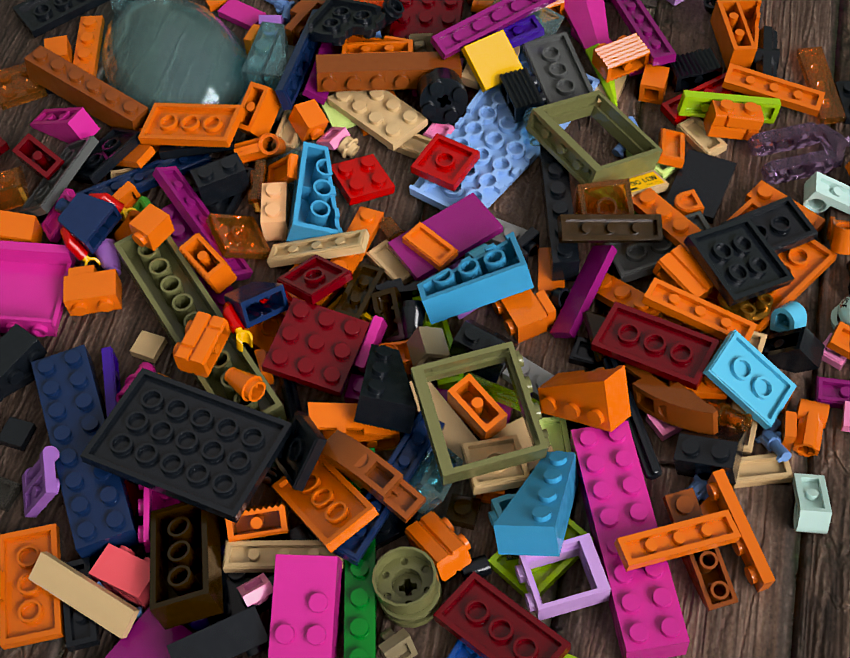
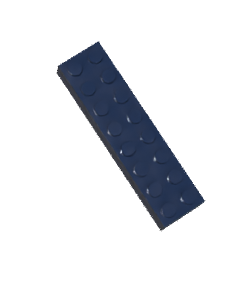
M85 345L31 362L50 444L56 447L60 454L55 465L76 551L81 558L90 557L92 562L100 557L108 543L118 548L120 545H124L129 549L142 545L138 541V525L133 513L125 479L82 462L80 457L107 418L106 407L94 363Z

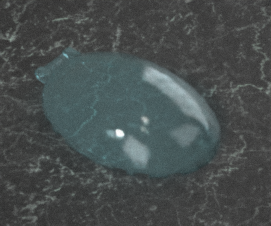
M110 0V5L115 14L108 24L102 47V64L110 86L147 106L149 113L154 103L238 105L250 84L252 72L248 55L241 41L221 19L194 0Z

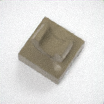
M433 33L410 34L409 39L413 40L414 52L435 51L434 46L430 42Z
M389 627L379 634L384 642L378 645L383 658H413L418 654L411 636L404 628L394 633Z

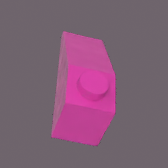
M83 107L44 109L30 123L32 128L68 144L94 136L100 130Z

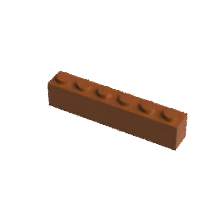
M41 45L24 58L29 79L73 105L83 107L87 113L112 128L118 127L139 131V128L143 127L149 115V109L135 99Z
M437 51L315 55L317 92L417 89L420 78L439 67L449 68L462 78L459 52L445 60L441 58Z

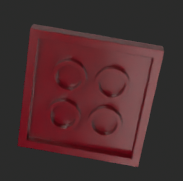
M399 0L404 7L401 18L391 23L389 36L409 39L410 34L433 33L434 36L461 22L464 0Z
M293 297L262 364V371L341 397L370 322L316 304L312 305L307 301Z

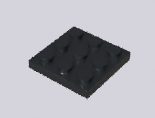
M749 216L688 235L684 240L686 247L729 307L790 285L795 279Z

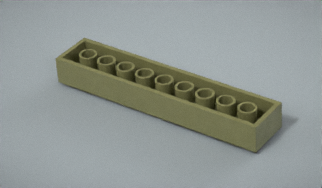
M133 234L113 243L123 266L174 346L177 342L182 341L185 336L187 322L193 320L198 311L223 318V314L186 258L179 251L171 236L155 251L135 243L132 239ZM231 332L209 377L204 378L192 373L201 390L288 421L283 404L245 347L243 346V352L237 350L236 334ZM231 367H235L260 376L266 385L262 398L256 402L244 401L224 380L226 371Z

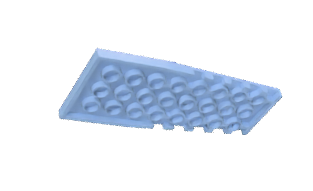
M519 45L520 53L518 59L522 67L527 68L529 74L532 76L533 74L522 51L521 45ZM586 74L595 91L596 87L600 84V79ZM499 86L482 92L480 88L467 106L466 114L455 123L454 131L451 135L447 134L445 136L480 151L479 160L457 189L453 192L419 177L414 185L410 184V195L440 210H444L469 194L474 193L488 209L540 156V143L525 129L528 120L515 123L500 93ZM570 122L559 124V126L565 130Z

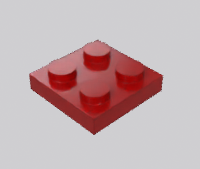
M437 133L410 166L411 173L454 192L479 160L480 151Z
M374 154L331 165L332 179L349 206L394 194L395 185Z

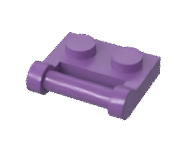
M46 446L41 451L40 458L34 466L26 469L22 475L25 517L36 518L59 492L60 481L56 478L55 462L60 454L54 446Z

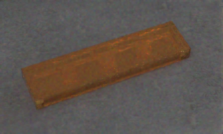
M822 46L798 49L797 58L807 87L825 92L817 116L819 124L844 122L846 115Z

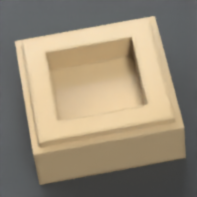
M142 330L130 349V353L133 357L156 363L168 342L166 337Z

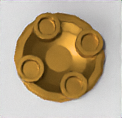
M719 292L717 296L719 304L725 310L747 320L756 321L765 318L771 312L774 301L771 295L765 293L729 307Z

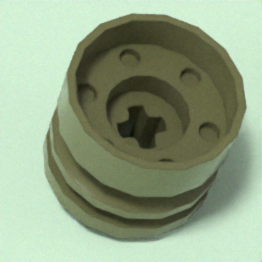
M401 546L389 550L379 558L373 569L372 583L384 615L392 623L404 628H416L431 621L434 618L433 614L439 609L443 601V591L431 557L425 551L416 547Z

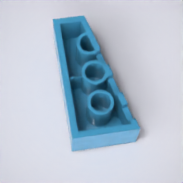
M303 142L298 158L297 179L294 182L286 241L290 242L343 233L339 223L340 213L336 205V189L333 186V172L327 146Z
M514 232L506 235V240L502 243L495 245L493 242L484 247L485 252L473 259L468 256L460 260L461 263L455 269L446 268L417 284L431 325L534 288L527 263Z
M547 452L546 458H542L493 525L498 554L560 557L579 483L575 452Z

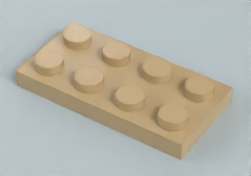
M388 90L335 91L327 97L328 105L392 151H395L428 125V119L423 114Z

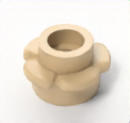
M347 136L342 140L337 149L342 154V158L345 159L347 156L352 158L356 155L360 148L357 145L358 139Z

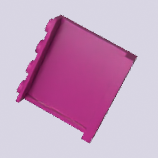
M0 240V333H7L15 324H18L27 332L37 337L57 336L64 309L63 278L68 276V268L74 267L76 262L75 256L65 245Z

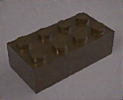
M184 502L151 511L150 611L165 630L223 613L220 516Z

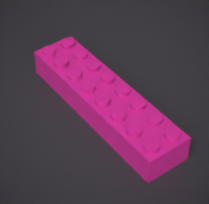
M628 420L624 421L612 432L594 427L571 430V452L576 454L579 487L591 535L594 538V546L611 588L608 603L622 658H670L686 655L690 640L668 561L626 571L614 545L619 537L658 528Z

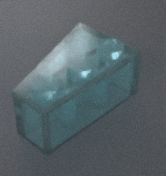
M262 21L241 70L246 91L251 81L268 86L275 91L289 61V46L284 24Z

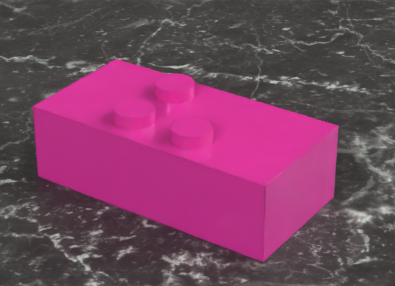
M276 554L268 658H337L342 560L338 556Z

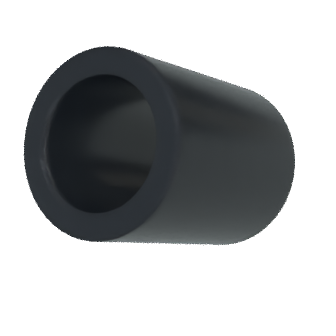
M485 554L472 558L471 563L461 570L464 581L473 571L482 578L492 574Z

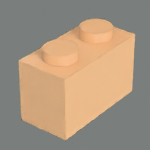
M287 182L262 183L260 224L265 242L284 241L287 239L291 210V198Z

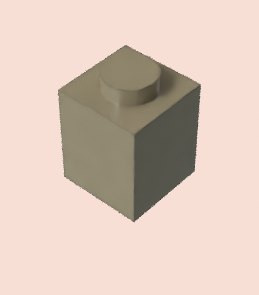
M418 326L406 342L413 367L450 357L442 328Z

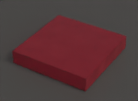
M314 255L277 279V283L283 284L285 291L314 305L353 280L352 271L321 256Z

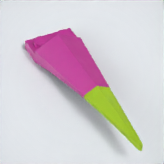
M564 0V16L573 28L592 64L593 50L602 43H610L604 0ZM592 64L608 99L615 106H618L615 81L610 80L607 83Z

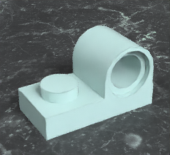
M816 171L804 183L803 206L814 213L824 212L832 206L850 215V186Z
M794 473L792 482L796 500L793 516L794 531L827 534L832 510L825 476Z

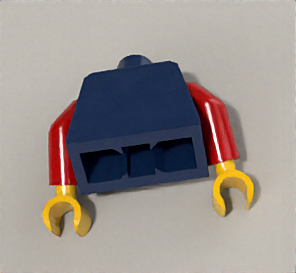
M78 193L71 202L61 198L55 205V211L60 213L57 221L62 226L60 234L66 248L79 261L82 260L84 266L88 265L89 261H94L99 267L100 261L95 257H89L88 253L93 255L122 218L124 222L127 214L132 210H136L133 207L126 209L122 202L108 193H90L89 195Z
M255 281L224 295L223 318L228 321L232 334H236V348L238 351L243 352V342L249 343L250 347L253 348L252 333L248 330H243L244 327L248 329L288 310L293 298L285 291L283 284Z

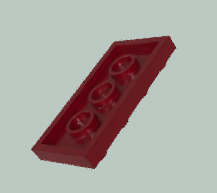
M615 301L591 343V350L675 383L679 382L683 386L697 391L705 375L703 371L717 352L720 340Z
M474 571L433 614L434 620L482 658H564L571 650L570 642Z

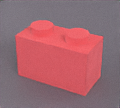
M108 543L88 574L96 583L100 581L107 590L146 609L150 603V558L145 557L141 559L124 545H120L118 548Z

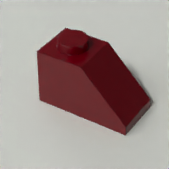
M29 133L12 150L23 164L38 176L47 180L65 163L63 159Z

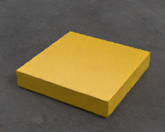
M504 30L466 45L461 49L482 92L499 86V76L501 74L523 69Z

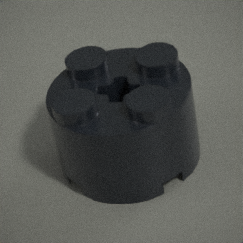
M444 67L435 68L434 71L424 74L417 84L416 93L422 114L431 122L454 124L466 111L468 94L462 79L455 71Z

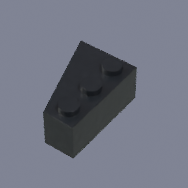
M371 344L354 422L411 434L417 405L400 352L385 345Z

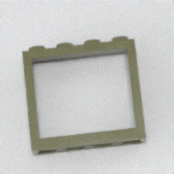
M599 90L533 108L525 128L587 191L654 170L663 151ZM591 115L633 156L600 166L559 124Z
M512 341L411 367L412 383L443 485L546 458L548 447L551 446L548 439L549 434L546 429L542 430L539 422L542 419L539 404L532 401L530 393H533L532 383L529 376H524L521 368L524 367L523 357L520 355L519 350H515ZM505 362L533 446L453 467L428 382Z

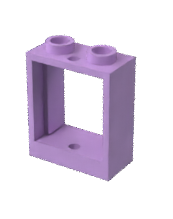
M590 533L564 540L560 557L519 555L518 565L515 566L516 576L520 584L525 583L528 593L524 594L529 612L534 611L536 618L540 621L609 601L611 588ZM579 556L591 590L543 604L531 569Z

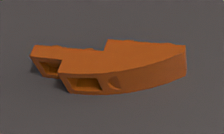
M300 0L290 9L291 20L284 27L288 45L296 46L312 10L319 9L326 0Z
M626 363L624 364L626 378L639 409L656 419L685 430L710 435L718 433V411L713 405L706 403L692 390L687 389L679 382L668 387L664 381H660L649 372Z
M336 430L327 439L321 456L360 489H366L403 522L407 523L426 502V497L403 479L402 473L357 440L339 430Z
M693 488L668 494L662 498L671 524L703 516ZM719 547L682 556L695 589L708 611L739 602Z

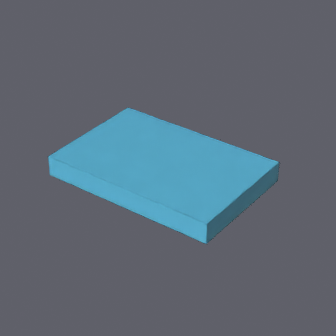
M737 330L729 332L703 371V374L765 430L772 427L797 387L795 383Z

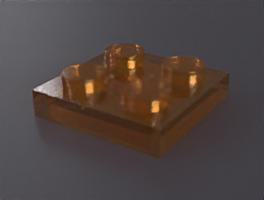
M25 62L0 70V105L2 110L48 96L43 86L29 79Z
M211 213L208 215L206 223L224 258L268 259L271 250L253 216Z

